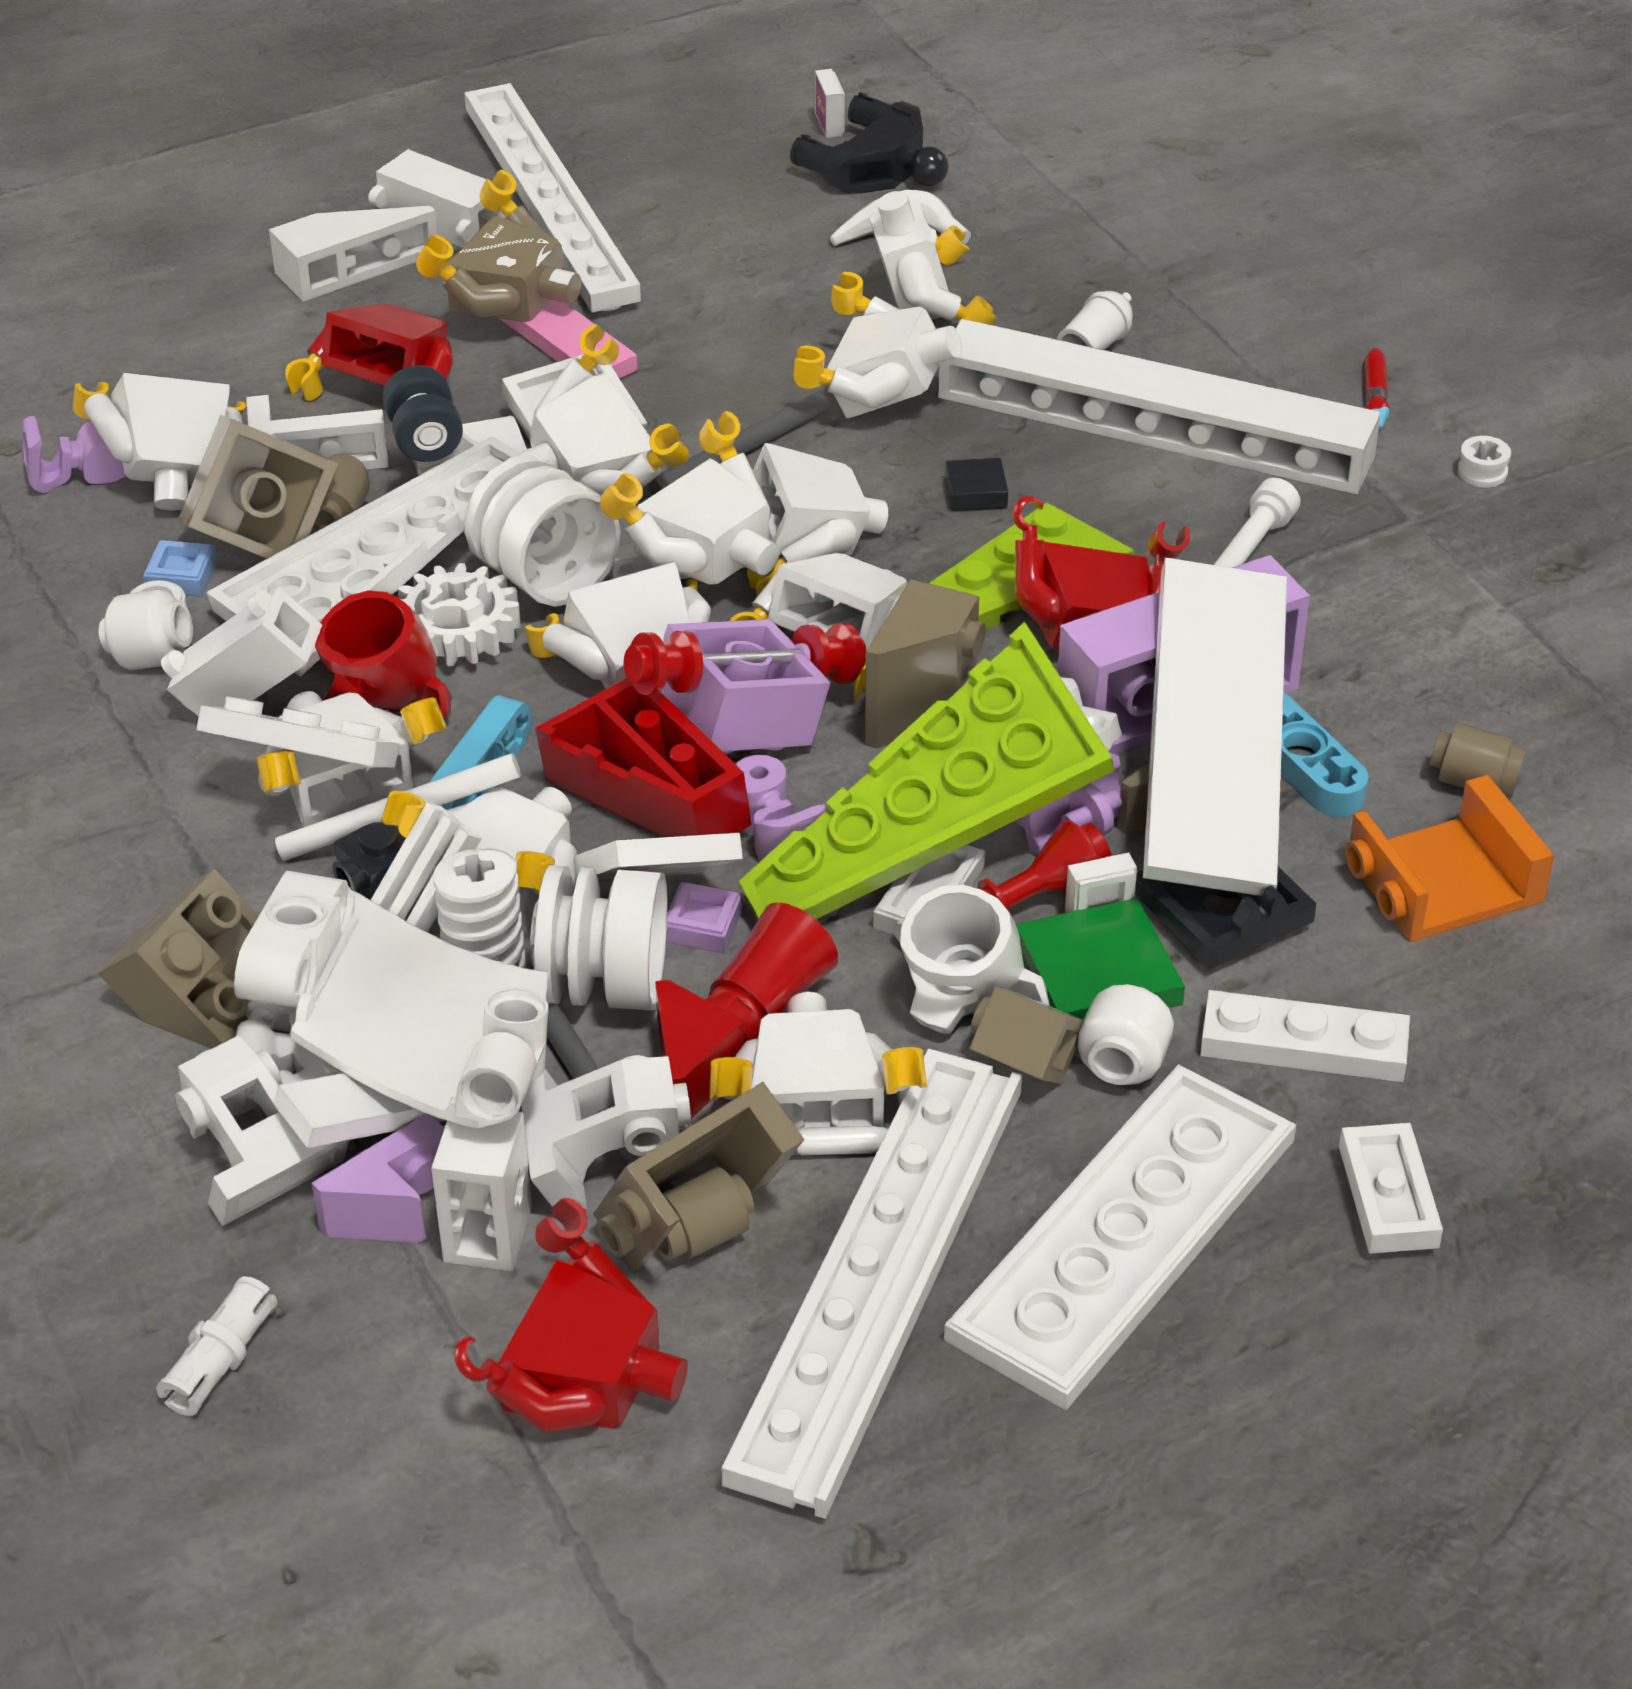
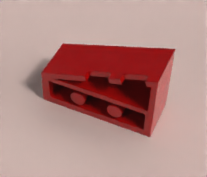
M625 678L535 727L546 781L664 838L739 833L752 825L744 772L661 692L656 695H642Z

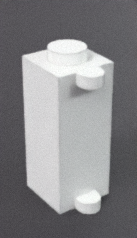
M409 149L376 171L377 185L371 189L368 197L370 205L380 209L431 205L436 211L438 235L462 248L494 215L505 218L501 211H490L483 207L480 202V190L486 179Z
M276 586L269 592L258 590L248 598V607L190 646L183 654L173 650L162 658V668L172 678L167 691L198 717L201 705L224 707L226 696L254 700L308 663L322 624L279 586Z

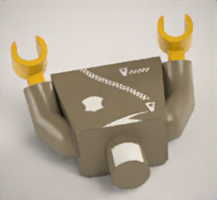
M505 170L497 171L493 181L486 179L479 195L483 207L493 212L501 211L505 218L494 215L452 259L454 251L450 242L439 235H431L416 259V266L421 275L428 278L440 276L444 280L442 286L448 291L450 311L471 314L479 318L492 317L527 322L533 320L551 300L573 304L580 293L581 278L578 273L564 270L562 245L558 239L547 235L537 225L523 205L517 207L512 201L511 197L516 190L517 184L514 177Z

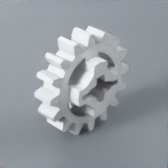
M459 563L455 568V572L446 573L445 569L439 565L434 567V574L429 577L419 573L413 575L414 587L405 585L398 587V598L419 615L428 631L436 656L445 657L447 666H453L457 661V657L466 656L470 663H478V654L483 651L494 656L500 653L499 642L513 643L515 640L514 629L521 626L516 587H507V579L503 574L489 579L488 567L485 566L470 573L467 572L465 563Z

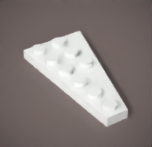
M489 437L207 591L206 593L213 612L225 621H228L248 607L247 601L252 594L258 590L269 592L276 586H279L316 620L321 622L330 609L347 596L367 590L383 591L393 595L400 585H404L464 531L465 512L474 489L488 472L509 458L523 456V454L497 438ZM315 645L308 663L295 672L300 677L320 660Z

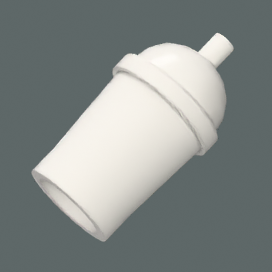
M1115 291L1093 293L1084 302L1080 312L1059 333L1057 340L1105 350L1115 341L1121 340L1131 329L1133 316L1132 307L1129 303L1132 299L1131 295L1127 292L1120 294Z

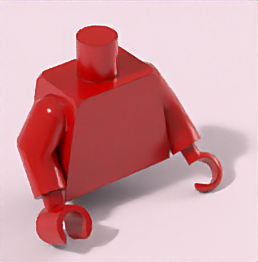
M1024 496L1016 502L1012 512L1014 523L1023 531V540H1015V597L1017 603L1040 625L1048 645L1059 651L1060 627L1062 624L1160 592L1161 570L1165 558L1176 559L1189 544L1190 531L1188 527L1184 526L1177 536L1176 546L1169 545L1162 536L1163 529L1165 528V521H1162L1148 539V550L1155 558L1154 565H1148L1146 556L1038 540V526L1028 524L1023 518L1022 512L1027 503H1032L1040 510L1043 509L1044 504L1037 497Z
M570 1198L560 1199L551 1210L554 1218L564 1226L565 1231L560 1229L550 1217L546 1216L537 1224L535 1238L538 1245L547 1252L559 1253L565 1250L570 1256L567 1263L556 1259L498 1363L489 1358L485 1360L480 1369L475 1367L469 1359L468 1346L476 1342V1340L472 1336H466L455 1346V1364L459 1372L471 1381L481 1382L487 1379V1392L502 1402V1410L520 1415L542 1432L553 1433L589 1426L612 1429L622 1425L639 1392L675 1402L686 1380L688 1362L684 1358L659 1351L657 1309L628 1279L595 1240L586 1242L581 1235L587 1228L588 1217L581 1204Z

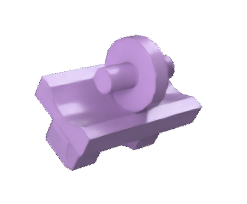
M1110 753L1113 759L1114 772L1014 821L1017 825L1025 828L1030 852L1038 855L1058 824L1064 820L1072 821L1079 826L1089 822L1103 836L1112 831L1114 819L1118 817L1119 807L1122 805L1120 798L1121 788L1118 782L1119 756Z

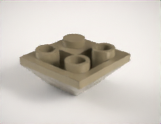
M213 868L138 930L98 974L143 1022L213 1049L235 1038L238 1025L248 1020L246 1012L250 1000L236 997L234 978L240 949L259 916L217 870Z

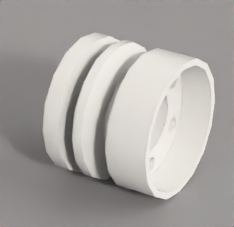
M524 455L509 458L491 469L476 486L466 508L464 534L470 551L485 565L494 569L499 575L503 574L517 588L538 603L557 607L566 605L568 591L600 583L606 577L613 565V558L617 556L619 551L621 527L619 520L609 518L603 513L600 508L601 496L584 484L574 481L568 473L559 470L550 461L533 455Z
M548 865L543 876L539 900L534 907L530 936L532 966H534V970L548 972L546 996L548 1003H560L568 976L569 997L572 1005H586L595 977H603L604 992L609 1008L655 1010V981L662 980L667 936L668 903L667 884L664 873L618 870L610 889L609 898L604 899L600 896V886L594 868L581 867L573 894L572 876L569 867Z

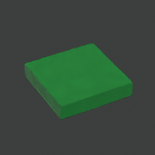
M1138 898L1016 924L1020 937L1023 962L1027 970L1043 978L1051 1007L1084 1020L1090 1004L1100 991L1113 985L1126 984L1147 989L1157 995L1168 1008L1183 1005L1185 985Z

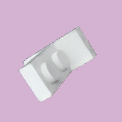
M269 395L246 397L248 426L327 459L335 454H348L359 459L367 470L389 467L382 410L272 420Z

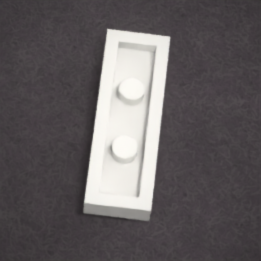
M226 696L224 707L201 705L196 729L198 731L370 767L395 768L399 743L378 739L380 727L342 720L341 731L320 727L322 716L320 714L284 708L282 718L262 715L264 703Z
M1209 990L1200 1056L1404 1082L1410 1015Z

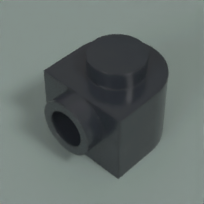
M375 822L335 841L336 861L332 865L335 878L346 880L351 890L371 900L406 840L399 833L398 826Z

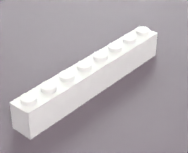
M961 319L956 327L962 345L961 355L955 359L939 362L938 398L1348 493L1358 494L1375 458L1381 412L966 319Z

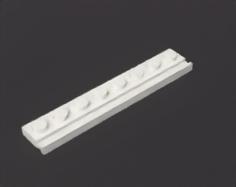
M928 1048L924 1056L927 1087H909L722 1466L723 1487L792 1509L798 1503L814 1508L815 1516L826 1519L1019 1099L1022 1074L1012 1072L1010 1078L993 1074V1066Z

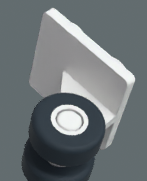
M422 365L403 368L396 372L384 387L383 404L387 416L392 422V430L397 446L405 456L413 460L418 476L491 436L518 452L527 450L516 419L513 416L462 424L458 411L453 404L448 383L445 377L434 368Z

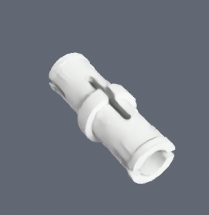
M243 1276L239 1278L214 1315L206 1322L202 1320L197 1323L188 1337L189 1347L156 1387L160 1398H166L171 1390H175L170 1398L165 1401V1405L184 1416L196 1415L201 1404L230 1367L232 1371L238 1368L247 1354L246 1344L262 1322L277 1306V1298L274 1294L268 1295L262 1303L259 1302L270 1290L267 1285L252 1277Z

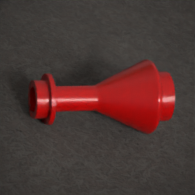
M1064 820L1058 824L1027 870L998 886H995L989 879L983 878L978 881L977 889L998 898L1009 912V908L1040 891H1066L1069 865L1110 857L1112 853L1104 836L1093 824L1086 822L1079 826L1072 821Z

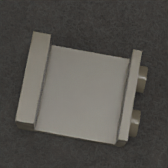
M761 1082L627 1165L593 1213L597 1219L598 1234L605 1247L618 1258L623 1257L634 1272L646 1264L680 1220L659 1190L661 1187L712 1156L719 1167L723 1168L730 1176L734 1174L739 1175L753 1196L770 1183L805 1139L765 1083Z

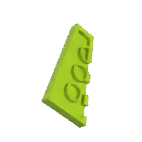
M1047 502L1042 510L1037 508L1024 517L1028 524L1038 526V540L1134 555L1135 550ZM1014 524L929 584L979 596L978 622L985 623L986 630L1000 625V615L1010 611H1025L1017 603L1015 597V540H1023V531Z

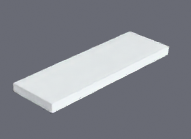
M1165 558L1160 582L1143 878L1263 896L1266 888L1273 886L1276 889L1287 576Z
M1178 1064L946 1322L944 1341L1060 1408L1067 1410L1293 1143L1296 1124Z

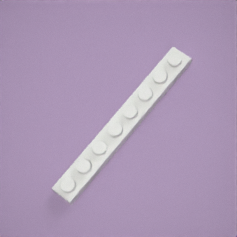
M511 83L465 92L466 111L502 169L514 177L517 184L516 191L531 216L547 235L558 239L561 243L564 269L580 275V295L590 311H612L623 305L640 302L639 281Z

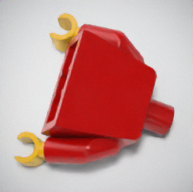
M383 303L327 312L325 327L307 350L308 359L294 360L285 369L286 380L291 394L294 395L301 388L305 400L312 401L319 397L323 391V386L318 371L322 366L386 385L387 381L399 370L409 366L422 365L436 369L447 381L453 365L452 345L447 339V323L433 317Z

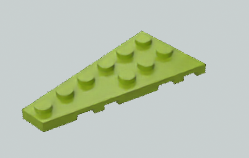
M1025 622L1009 635L1010 644L991 661L984 658L968 673L970 680L947 701L938 700L868 763L870 771L848 791L842 787L826 801L827 810L804 831L794 830L739 880L742 892L757 920L767 905L777 902L798 907L814 919H818L1115 771L1112 756Z

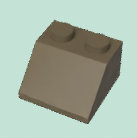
M220 415L178 521L190 528L268 559L310 535L338 463L239 421Z
M910 579L866 651V746L879 748L889 745L938 700L947 701L969 680L968 673L977 665V657L981 652L986 633L985 623L978 622L979 596Z

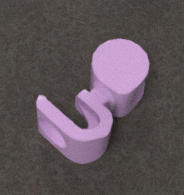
M29 416L23 420L22 453L29 484L34 490L48 493L66 483L71 477L72 468L81 470L84 479L90 484L111 483L125 477L123 463L113 457L91 421H88L81 427L75 441H70L69 437H59L58 450L51 461H46L40 458L42 438L36 417Z
M753 755L745 757L736 763L745 775L752 823L745 830L754 832L755 851L759 861L764 859L794 830L799 831L805 826L811 825L825 812V804L794 814V806L787 800L786 768L778 759L767 755Z

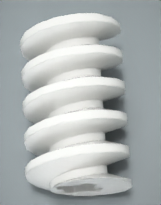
M494 848L460 851L441 860L434 869L433 883L436 888L435 900L438 907L440 939L486 958L525 968L524 934L522 930V913L520 911V894L518 892L517 860L507 852Z

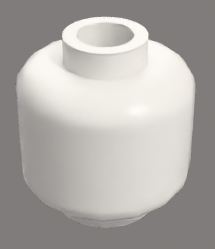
M164 589L114 597L107 607L105 618L99 623V639L103 649L107 653H111L116 662L127 670L162 666L161 660L165 655L173 650L183 654L185 647L191 644L193 637V624L188 608L183 602L177 601L172 594Z
M1129 984L1113 985L1100 991L1090 1004L1078 1033L1077 1049L1082 1062L1093 1074L1103 1081L1115 1085L1140 1084L1151 1079L1161 1067L1172 1039L1174 1021L1169 1008L1154 993L1145 988Z

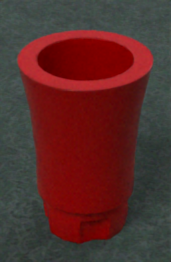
M771 903L764 908L749 937L732 961L711 984L706 1000L744 1020L745 1042L755 1039L759 1036L761 1019L772 1013H784L787 1010L788 1001L794 995L806 992L816 982L835 969L838 964L836 945L826 929L805 911L786 903Z

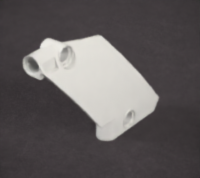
M286 871L240 949L234 978V990L237 998L297 1008L296 1021L291 1029V1039L348 1076L385 1096L421 1112L477 1129L498 1124L511 1119L519 1111L530 1082L540 1077L544 1072L549 1005L546 1001L548 972L525 969L495 961L452 945L413 926L359 893L354 892L348 886L346 880Z

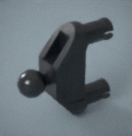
M859 92L858 96L855 95L852 98L848 108V119L852 123L866 126L864 130L849 141H844L835 147L813 139L809 135L801 134V138L797 137L790 151L792 164L821 173L831 186L850 193H867L895 189L910 176L921 185L934 186L944 180L949 169L946 155L936 147L927 146L923 148V124L918 106L904 101L895 102L891 105L862 92Z

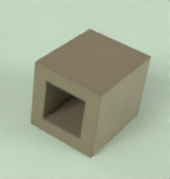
M995 985L991 997H984L974 1013L971 1032L975 1036L969 1049L1041 1080L1062 1084L1077 1048L1078 1033L1084 1020L1016 991Z

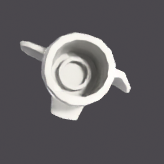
M963 884L939 886L921 895L908 910L906 917L898 920L894 926V936L900 942L916 987L910 1014L921 1025L938 1033L950 1034L962 1016L974 1014L982 999L986 996L991 997L995 985L1016 991L1049 1005L1047 988L1043 978L1024 968L1020 937L1015 921L1000 900L985 891Z

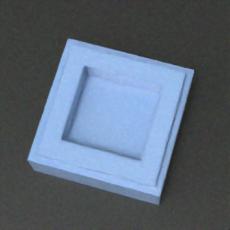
M159 540L143 575L144 583L156 580L168 581L180 586L185 595L202 597L217 563L215 545Z

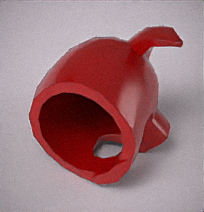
M367 590L347 596L332 607L321 620L322 627L315 642V649L328 670L334 672L335 678L324 701L348 692L357 693L373 708H379L387 712H399L415 701L435 698L443 719H447L451 715L452 696L446 685L436 677L437 656L428 631L419 615L400 598L388 592Z

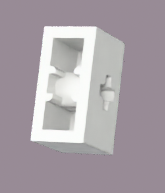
M517 1112L511 1119L479 1129L447 1121L431 1167L443 1262L513 1271L532 1209L523 1112Z

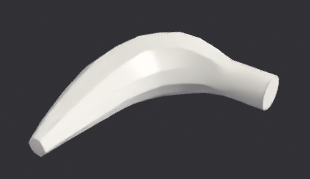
M902 190V192L908 195L909 201L916 200L920 202L929 227L936 229L942 234L951 225H955L965 234V238L961 242L965 245L971 237L970 231L954 219L950 210L941 199L932 193L921 190ZM879 199L869 203L840 226L831 235V243L837 246L874 233L869 218L873 213L879 212L877 206Z

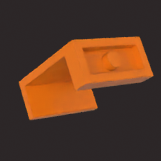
M1489 775L1465 782L1458 819L1387 839L1364 810L1353 814L1350 841L1345 846V858L1350 872L1355 878L1362 879L1377 899L1383 916L1389 921L1393 920L1409 943L1545 902L1554 854Z

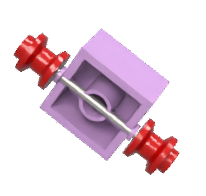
M771 619L667 624L663 641L653 632L637 634L624 654L623 666L627 679L633 684L638 693L642 695H656L661 692L725 754H730L737 750L751 749L779 751L785 747L812 745L831 683L826 678L827 675L837 684L854 682L866 663L867 649L864 640L856 628L849 623L834 624L828 629L826 634L817 625H802L795 631L792 640Z

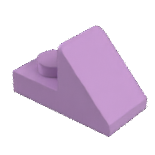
M424 1114L312 1182L319 1230L327 1238L409 1243L423 1242L426 1239L422 1203L419 1195L434 1188L431 1167L444 1132V1127L431 1115Z

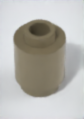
M335 454L328 458L338 463V466L313 525V529L316 531L325 528L362 507L369 492L370 483L366 467L354 456Z
M1456 722L1452 734L1440 730L1429 766L1441 769L1438 782L1462 789L1465 788L1467 780L1489 775L1504 795L1512 797L1527 749L1512 745L1513 738Z
M716 1167L663 1192V1196L680 1220L656 1250L666 1261H671L679 1256L684 1260H690L747 1232L750 1227L749 1214L754 1212L755 1206L751 1192L744 1180L737 1174L730 1176L723 1168Z

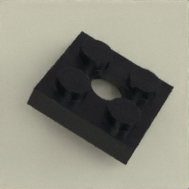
M1279 866L1276 889L1273 886L1266 888L1263 896L1143 878V870L1136 874L1135 895L1208 970L1314 922L1317 903ZM1214 894L1228 899L1237 898L1241 902L1236 912L1229 916L1214 914L1204 904L1205 900Z

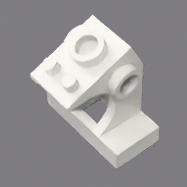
M238 1035L178 1066L182 1091L175 1094V1100L184 1121L190 1128L192 1137L196 1139L205 1134L207 1129H209L222 1146L232 1166L213 1177L208 1205L222 1226L344 1161L349 1140L307 1148L274 1106L278 1085L282 1084V1078L277 1065L267 1051L262 1049L255 1053ZM256 1102L268 1118L242 1131L233 1115L238 1112L246 1113L254 1108Z
M640 1055L629 1056L561 1085H557L544 1068V1072L540 1077L530 1082L521 1104L524 1115L530 1179L552 1207L560 1199L570 1198L580 1203L584 1209H587L583 1182L587 1168L597 1157L626 1147L633 1155L643 1156L679 1134V1130L687 1129L691 1125L686 1083L673 1084L668 1056L650 1058Z

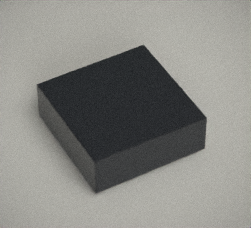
M1001 458L950 460L945 462V479L952 510L1008 507V487Z

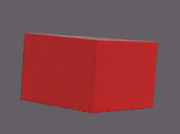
M670 980L655 981L657 1026L662 1057H669L673 1084L686 1083L692 1119L711 1101L709 1099L711 1061L718 1058L735 1057L745 1044L744 1020Z

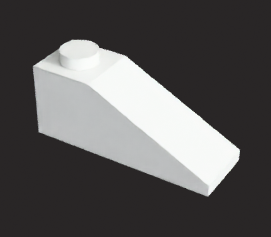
M431 205L315 213L269 229L275 274L303 302L415 263L431 235H438L436 211Z

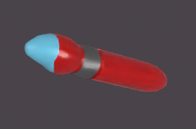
M1372 348L1368 352L1365 361L1367 400L1365 409L1381 412L1379 429H1381L1390 411V406L1387 402V362L1382 350Z

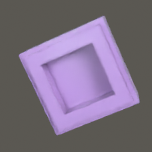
M680 882L667 912L666 942L725 953L743 910V894Z

